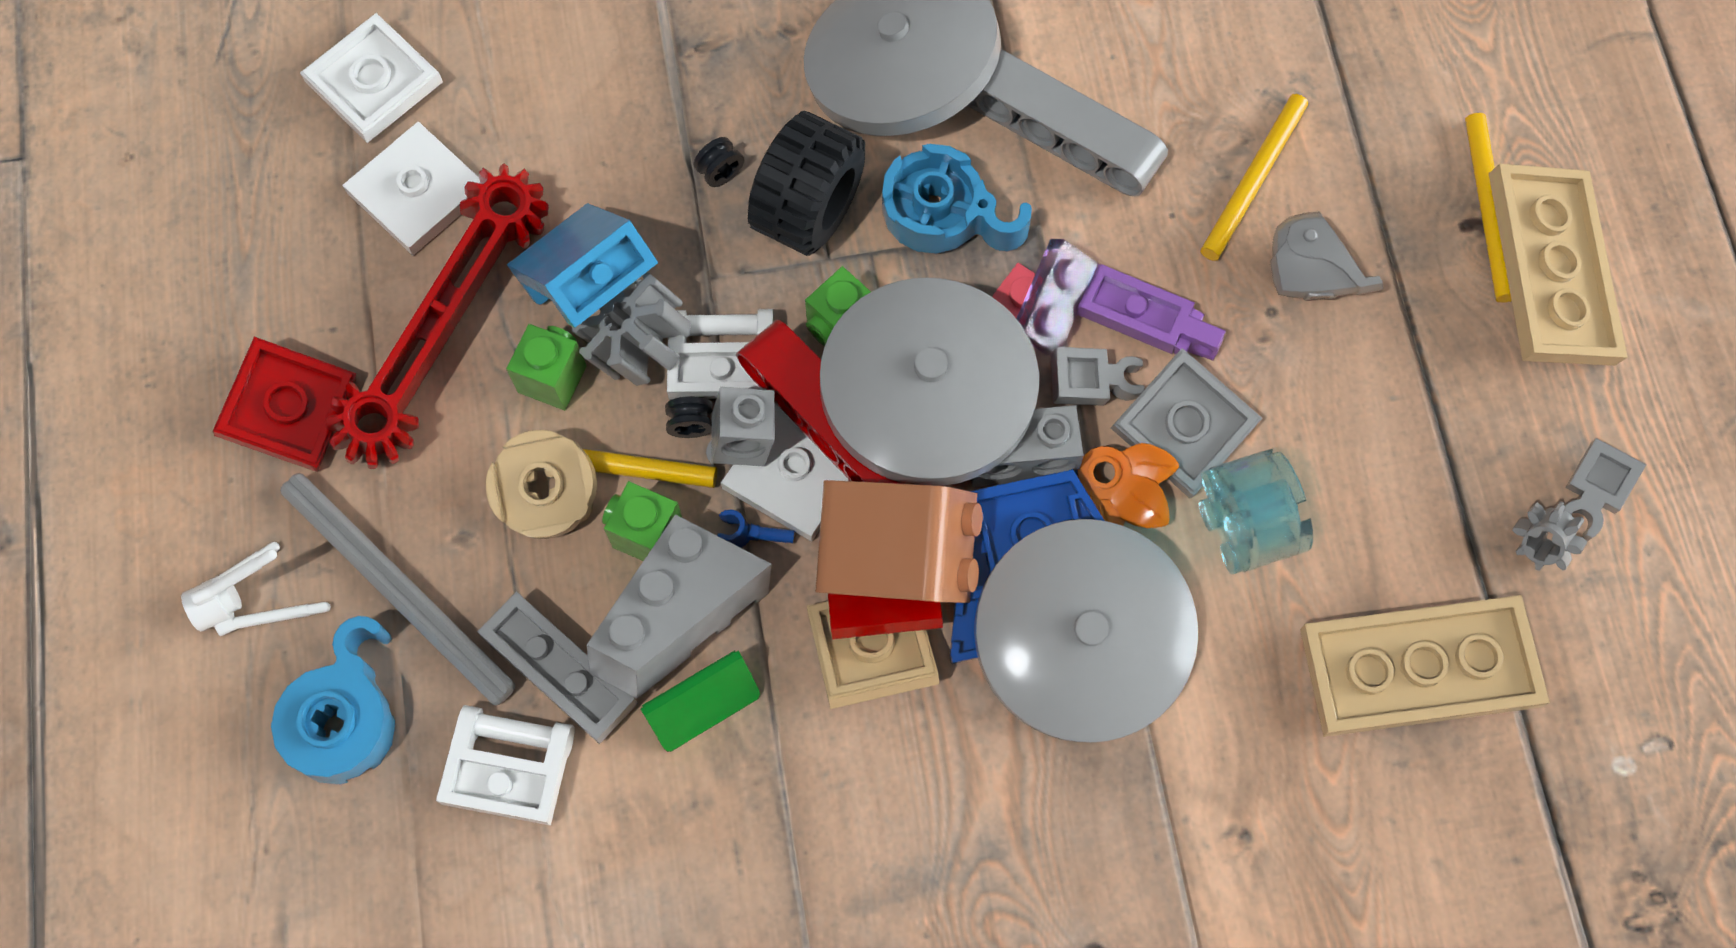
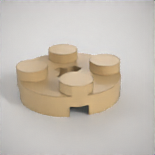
M548 430L524 432L511 438L502 447L504 450L497 456L495 463H491L486 476V494L493 513L502 522L520 534L537 539L559 537L572 531L579 523L585 521L593 510V501L597 492L595 468L590 457L577 442ZM540 470H545L547 477L555 479V487L549 490V496L545 499H541L539 493L530 492L528 489L529 483L537 480L536 472Z

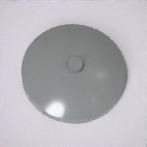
M835 0L817 20L807 40L804 52L805 77L820 109L831 120L842 127L854 132L875 136L909 134L930 128L949 119L964 109L979 95L989 82L999 60L1001 51L1000 29L990 0Z
M913 278L897 281L880 287L859 299L841 316L827 339L821 359V401L828 424L836 438L851 456L862 465L881 476L905 484L933 486L957 484L978 477L997 466L1010 455L1024 437L1030 425L1039 392V370L1035 351L1028 335L1015 316L1005 306L983 291L967 284L941 278Z
M1078 519L1051 524L1029 534L1016 543L998 561L980 593L975 615L974 637L976 652L984 677L993 693L1011 714L1034 730L1054 738L1073 742H1102L1122 738L1141 730L1159 718L1173 704L1187 683L1193 668L1198 644V622L1194 601L1188 585L1177 566L1161 548L1145 536L1125 526L1108 521Z

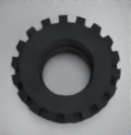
M801 111L798 115H795L778 132L767 149L755 175L748 202L747 219L750 228L806 256H810L818 251L839 227L859 186L865 163V141L862 137L807 111Z

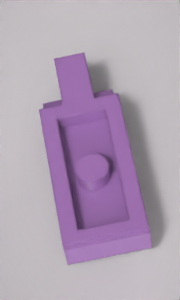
M1102 264L1098 265L1077 309V315L1175 355L1183 348L1186 352L1213 361L1225 335V330L1202 321L1204 314L1194 308L1195 302Z

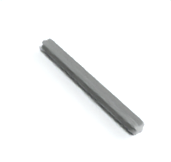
M297 473L282 485L280 489L281 494L493 705H500L513 693L515 683L303 474Z

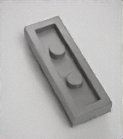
M517 591L477 631L483 639L598 744L638 704L633 696L590 674L588 655Z

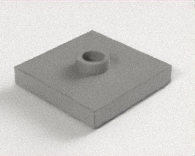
M1182 348L1112 425L1111 429L1130 446L1140 443L1151 444L1171 454L1179 463V468L1168 480L1185 495L1192 498L1260 422L1262 417Z

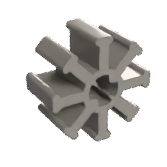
M648 272L643 275V280L638 278L599 309L600 315L588 317L576 328L572 326V332L588 343L586 347H582L579 350V353L586 360L614 380H618L621 374L636 386L650 382V377L647 376L648 356L667 370H671L679 361L680 356L662 343L663 338L678 335L688 337L691 326L690 321L675 310L676 307L682 305V300Z

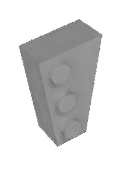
M675 514L588 642L589 673L638 699L688 659L694 648L714 632L718 635L730 625V621L734 616L753 601L757 603L769 594L772 564Z

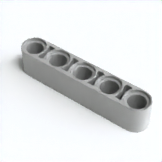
M1002 49L997 66L989 82L979 95L967 105L1128 196L1135 197L1141 195L1168 155L1165 143L1152 132Z

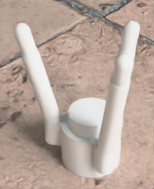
M277 542L268 544L219 576L201 583V585L187 590L181 595L184 610L192 625L200 632L215 627L219 636L239 628L325 613L330 610L331 606L328 602H320L238 617L234 616V611L242 607L240 596L234 584L276 559L277 551L280 549V545Z

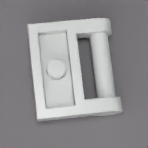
M758 309L757 314L687 315L686 310H677L691 323L689 336L758 335L775 321L774 309ZM683 335L668 337V347L680 356L679 361L671 370H667V394L669 400L687 396L717 399L720 387L761 389L746 373L736 357V353L749 342L686 343L687 337Z
M464 705L458 716L436 801L441 805L551 826L566 760L573 745L574 725L556 722L554 727L486 715L483 714L482 708ZM478 736L546 748L547 752L544 763L473 750L474 743Z

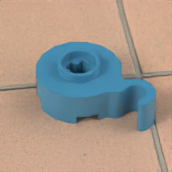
M937 144L922 145V151L910 153L903 159H901V156L894 159L885 173L882 190V213L887 229L899 243L917 252L937 254L953 250L975 234L981 235L983 240L996 250L1010 251L1024 244L1028 237L1032 212L1031 205L1029 203H1022L1018 218L1012 222L999 220L995 215L996 199L985 189L983 179H980L979 173L971 165V159L967 154L951 146ZM930 195L941 197L940 202L937 203L927 201H929Z
M357 616L342 623L335 632L332 643L334 654L337 658L336 662L330 666L305 672L286 687L274 708L271 730L276 750L287 765L319 783L339 785L348 783V779L358 777L370 767L375 769L380 765L392 746L396 723L394 716L391 714L388 700L376 685L374 669L357 655L360 644L365 640L376 639L382 644H389L392 640L391 634L370 617ZM337 714V717L344 721V725L339 732L331 730L330 736L327 738L324 726L329 718Z

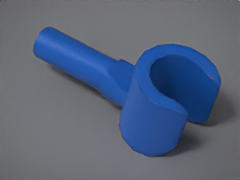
M732 509L725 510L719 514L723 522L740 524L734 534L717 533V536L740 548L745 546L750 540L793 544L795 530L748 524L741 513Z

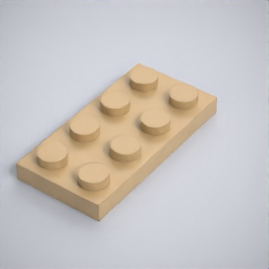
M1513 164L1497 165L1489 172V179L1522 360L1610 366L1619 364L1628 356L1590 171Z
M1522 595L1306 623L1300 629L1323 737L1542 708L1550 703Z

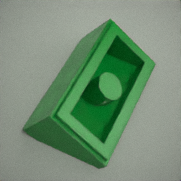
M734 650L643 704L641 711L664 750L672 752L758 700L760 691L740 652Z

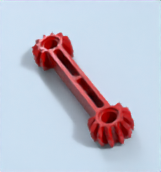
M505 163L500 165L498 176H493L490 171L483 167L479 171L480 183L471 181L466 183L464 189L465 195L468 198L460 202V213L465 217L472 218L473 221L368 390L360 392L357 385L353 382H348L345 387L350 399L346 400L334 396L330 400L331 408L338 414L325 418L326 429L336 432L329 441L334 450L347 448L345 458L348 463L355 464L363 454H366L368 468L376 469L379 463L378 455L385 453L391 464H396L399 461L395 445L404 449H412L414 439L407 432L419 428V419L417 416L404 414L411 399L507 242L515 240L519 246L526 249L530 245L529 234L541 235L543 233L544 222L541 218L548 215L549 204L546 201L540 200L544 191L541 183L528 184L529 173L525 168L513 177L509 176V168ZM499 202H509L518 210L511 215L503 216L495 213L491 208ZM490 237L459 288L455 287V282L481 240ZM424 340L426 343L397 390L393 394L387 395L418 342ZM377 413L387 419V423L382 430L376 433H366L358 428V423L362 417L367 414Z

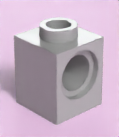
M720 387L712 412L711 463L765 466L775 441L774 390Z

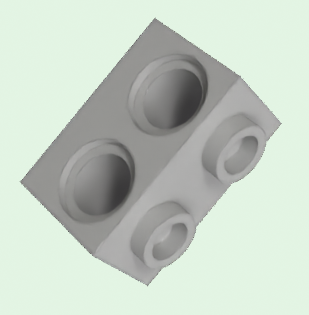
M1076 405L1035 409L1030 425L1017 447L997 466L971 479L972 487L1001 485L1072 469L1078 476V469H1080L1084 454Z

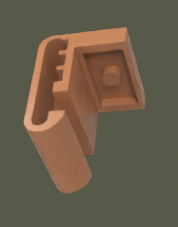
M824 480L815 592L934 602L970 603L971 592L976 590L979 579L978 562L976 559H973L974 537L980 534L983 522L982 507L977 503L978 493L945 486Z

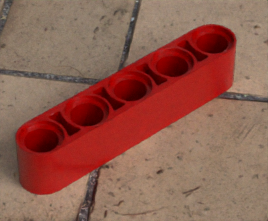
M776 319L736 353L739 363L762 390H774V402L849 481L905 484L873 472L852 457L841 445L828 424L822 406L820 394L821 359L784 322Z

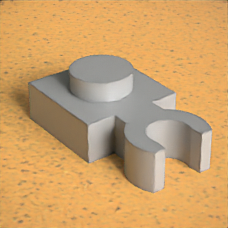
M1056 347L1051 353L1053 403L1104 406L1110 399V392L1121 400H1135L1145 390L1144 385L1129 384L1124 378V372L1136 373L1143 366V360L1138 357L1128 356L1122 358L1116 364H1108L1107 349Z
M1597 438L1591 442L1565 487L1579 495L1577 500H1573L1565 505L1564 510L1571 515L1573 513H1580L1586 517L1588 527L1582 536L1586 541L1595 537L1603 527L1604 518L1601 509L1604 508L1614 514L1619 512L1647 465Z

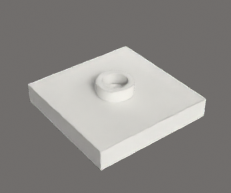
M377 13L300 72L304 81L367 143L443 83L439 72Z
M417 122L345 182L343 187L352 199L414 256L461 215L460 202L468 198L465 195L464 189L468 181L480 183V180L473 171L421 123Z
M775 403V441L765 466L733 465L722 480L721 486L723 490L789 529L795 530L796 533L812 542L820 530L824 480H849Z

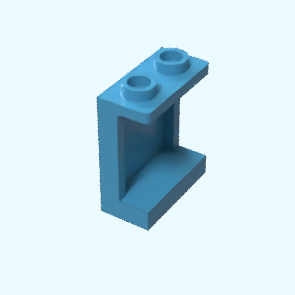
M587 203L509 262L507 266L535 303L541 305L548 299H551L566 322L576 328L658 264V261L629 219Z

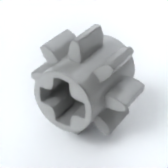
M1560 501L1555 508L1545 510L1536 502L1527 512L1529 520L1519 519L1513 527L1512 531L1523 537L1522 543L1516 550V554H1525L1535 563V570L1540 571L1544 565L1555 563L1562 571L1566 570L1572 560L1571 553L1581 554L1587 544L1584 538L1576 536L1577 531L1585 521L1584 518H1574L1569 512L1564 510V502ZM1548 532L1553 534L1552 541L1547 539Z

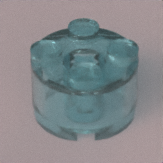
M1273 449L1260 451L1211 467L1201 473L1202 484L1208 498L1199 501L1200 514L1209 531L1217 529L1222 541L1220 545L1222 559L1230 574L1257 569L1308 552L1312 548L1313 527L1311 518L1301 521L1297 505L1306 501L1304 491L1293 467L1280 451L1273 453Z

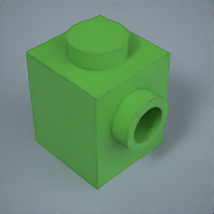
M843 266L840 267L805 299L807 329L819 343L825 346L831 331L841 316L854 303L871 291Z
M528 324L506 370L519 394L565 411L587 365L583 356L579 353V345L572 334L556 326H548L545 330Z
M628 481L621 496L615 494L608 502L603 514L602 523L605 524L604 531L612 548L644 561L674 515L682 517L678 502Z

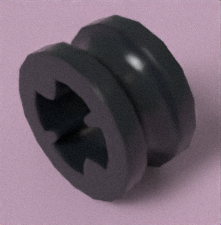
M719 137L706 144L699 151L693 165L697 172L705 174L704 178L709 186L719 187L738 174L745 160L738 150H733V143L727 137Z
M687 396L675 398L666 403V415L671 417L666 423V431L669 435L678 438H697L711 433L712 420L707 417L713 412L710 400L702 397Z

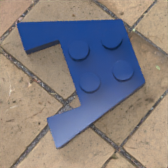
M1073 469L970 491L978 493L977 503L981 505L983 513L982 528L980 534L974 537L973 559H976L978 562L979 579L976 590L971 592L970 603H955L950 646L951 664L978 659L975 646L974 624L980 593L992 569L1016 543L1041 528L1063 521L1078 519L1105 521Z

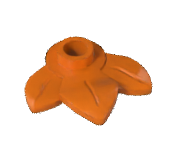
M1136 444L1122 452L1114 447L1100 446L1091 449L1083 456L1080 469H1078V478L1105 521L1124 526L1126 521L1142 528H1159L1168 525L1170 518L1168 502L1158 484L1172 476L1179 468V463L1167 451L1151 444ZM1100 463H1109L1115 469V476L1108 483H1101L1094 476V470Z

